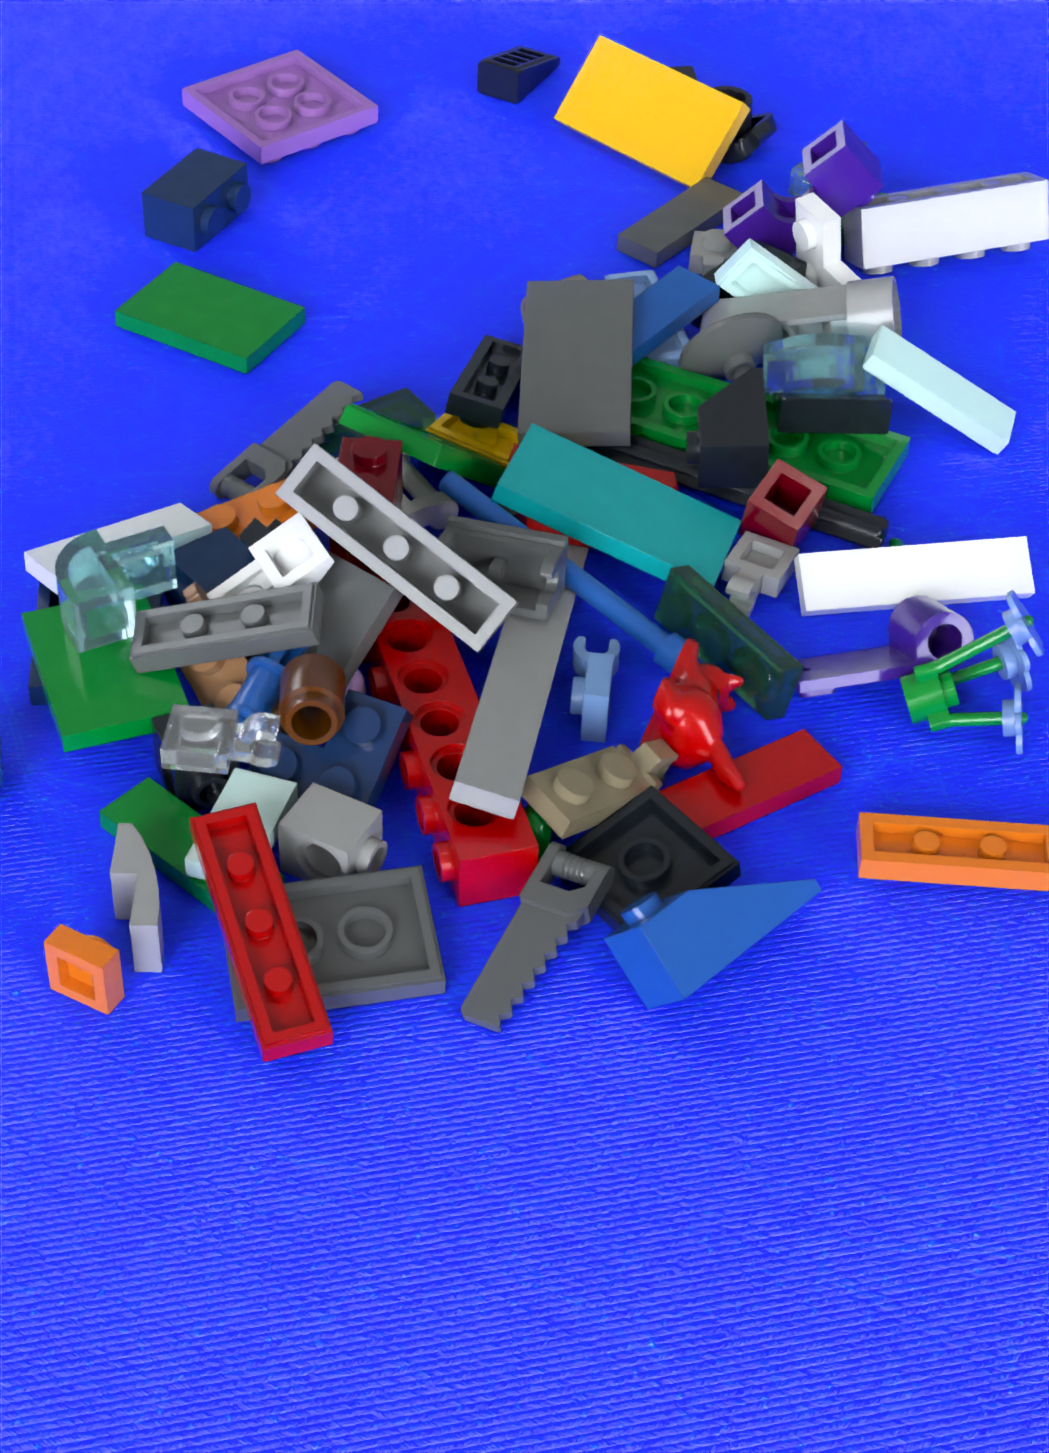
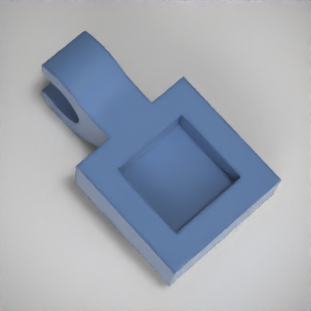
M578 636L573 644L572 667L576 674L581 677L574 676L570 714L582 715L580 740L605 743L612 679L619 668L620 644L618 640L610 639L607 652H588L585 649L586 637Z

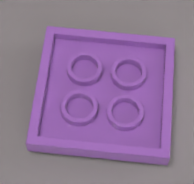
M298 49L182 88L184 107L261 165L277 162L286 155L303 149L316 148L322 142L342 135L354 134L361 128L378 123L377 104Z

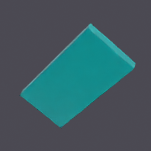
M533 423L497 483L491 498L496 503L705 600L708 599L741 524V520Z

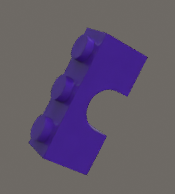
M841 120L802 149L804 176L813 185L807 192L795 197L781 196L771 190L763 180H760L723 208L724 236L737 249L751 238L753 241L758 239L794 256L796 253V242L793 237L792 226L796 222L795 199L814 192L835 213L842 217L855 207L867 205L875 198L878 191L883 188L880 161L852 129Z

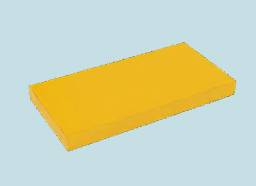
M599 35L554 119L562 125L690 188L705 177L712 178L748 115L750 108L733 97Z

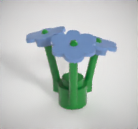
M1011 590L1005 596L1010 609L1002 612L1005 625L934 661L914 666V673L899 677L912 724L928 720L931 732L950 727L1002 725L1003 737H1016V755H1023V724L1028 721V715L1023 712L1022 691L1032 690V679L1029 673L1031 668L1030 661L1022 645L1029 642L1037 657L1044 655V650L1042 648V640L1034 626V618L1029 615L1014 590ZM993 647L992 659L952 673L950 672V668ZM998 671L1002 679H1010L1014 686V699L1002 700V711L949 713L948 708L960 705L955 689L956 685Z

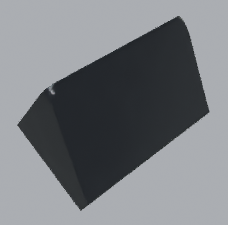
M773 393L772 397L777 432L888 434L893 404L892 399L883 394Z

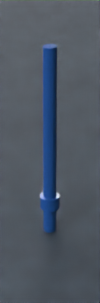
M449 471L440 481L439 490L478 520L530 529L455 471ZM567 557L565 586L654 653V662L671 674L686 639L677 632L669 635ZM698 657V662H699L700 664H701V663H706L705 661H703L701 658Z

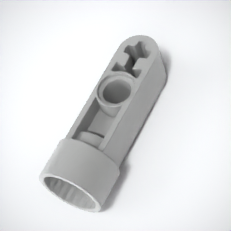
M894 276L848 281L845 285L719 299L716 304L702 314L700 331L722 319L743 313L758 312L772 315L779 321L783 330V337L776 351L761 364L796 360V358L811 359L853 354L854 356L866 355L871 338L882 325L902 337L899 293Z

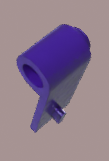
M914 595L900 602L890 616L888 627L889 646L775 663V675L799 692V696L802 698L835 693V688L899 679L900 676L914 673V666L934 661L974 640L972 626L965 617L934 599L924 595ZM960 664L950 668V670L957 668Z

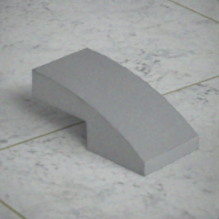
M118 823L110 868L115 919L130 920L129 929L134 972L162 973L164 940L155 867L150 852L132 823Z

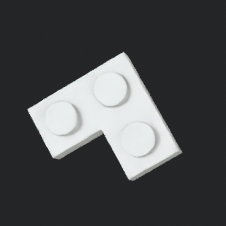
M814 192L795 199L796 222L793 223L792 232L796 242V258L807 262L805 278L817 287L845 285L848 281L861 280L841 261V217Z

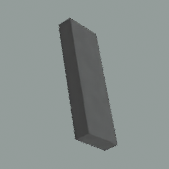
M705 177L617 235V250L657 268L691 245L695 230L707 231L723 223V208L743 193Z
M311 582L137 611L129 660L137 674L319 645L324 595L318 582Z

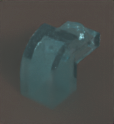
M817 333L792 336L764 344L763 376L765 394L772 396L773 393L885 395V383L862 367L868 351V347H865L864 337L848 334Z
M164 526L107 543L104 542L98 531L94 529L76 537L62 549L55 564L61 621L78 653L133 637L136 620L135 600L177 588L174 543Z

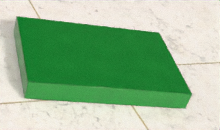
M174 262L115 310L116 326L248 374L305 324V307Z
M353 403L351 405L346 404L339 424L366 436H374L385 440H401L403 453L433 467L448 472L453 470L462 477L494 488L497 486V480H500L507 468L428 431Z
M144 588L21 613L23 630L64 753L151 734V718L190 709L175 668L137 674L129 660L137 611L151 609Z

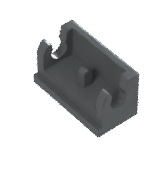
M450 515L448 518L447 526L438 539L519 602L510 614L547 621L564 592L569 536Z

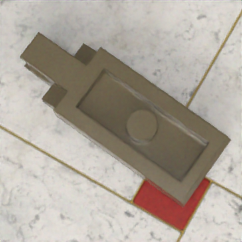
M663 739L644 742L634 752L625 744H619L616 748L613 745L527 776L522 797L561 839H565L596 827L651 785L659 791V788L663 786L666 771L671 763L677 760L678 755Z

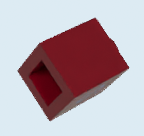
M778 458L748 499L738 533L743 535L745 531H749L798 548L815 524L828 488Z

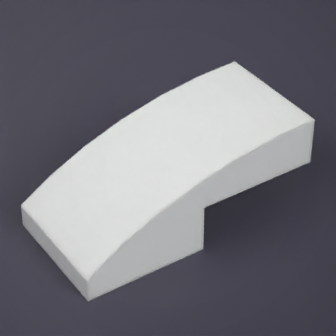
M298 512L250 546L248 549L255 560L206 595L209 599L311 582L319 583L333 565L334 560L305 517Z

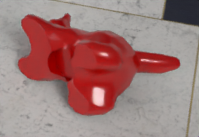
M688 638L679 653L670 677H664L658 687L652 703L654 713L641 738L639 747L644 742L663 739L678 755L677 760L673 761L670 766L688 770L708 762L712 765L722 783L735 791H741L745 789V780L727 746L722 741V712L734 710L736 704L729 693L733 689L741 687L744 679L737 675L727 674L719 667L707 662L700 664L698 662L699 644L694 639Z

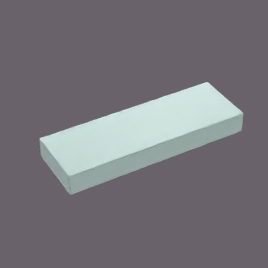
M884 325L873 335L862 366L864 370L992 453L998 455L1005 448L1010 440L1016 411Z

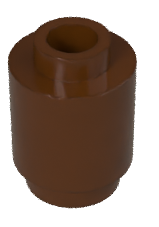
M310 653L297 656L286 664L281 673L278 717L283 729L296 742L304 745L323 744L330 740L343 725L345 718V675L339 664L325 655Z

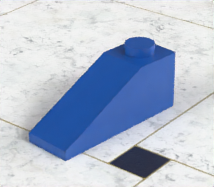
M816 879L687 890L664 899H660L657 892L654 891L623 909L620 914L625 923L606 936L604 940L646 1008L651 1009L689 997L821 892L822 889Z

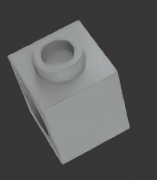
M314 782L278 823L280 871L299 879L311 880L380 871L384 864L388 845L383 840L382 810Z

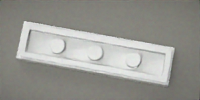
M1027 536L801 553L794 558L801 616L895 609L904 599L914 595L928 596L942 605L1006 600L1005 596L1011 590H1014L1019 599L1029 598L1035 593Z

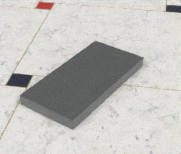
M634 279L527 281L517 431L518 445H520L533 423L581 446H631Z

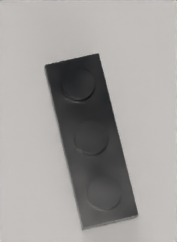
M485 334L451 389L445 413L459 417L461 422L474 428L492 427L498 429L520 390L523 346Z

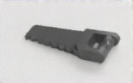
M334 381L260 445L252 443L221 470L210 482V493L220 499L225 497L235 499L269 484L287 479L314 443L317 445L324 443V435L335 431L334 424L339 423L346 404L351 405V403L363 400V393L342 381ZM254 475L263 480V482L255 487L245 482V480Z
M552 841L548 845L519 894L521 902L519 908L461 1006V1013L465 1021L501 1033V1020L512 1018V1005L524 1002L523 990L535 987V975L543 974L547 971L546 960L555 959L558 956L557 946L568 943V931L578 930L580 926L592 921L613 883L614 867L566 852V846ZM556 876L585 887L567 891L553 886L551 883Z

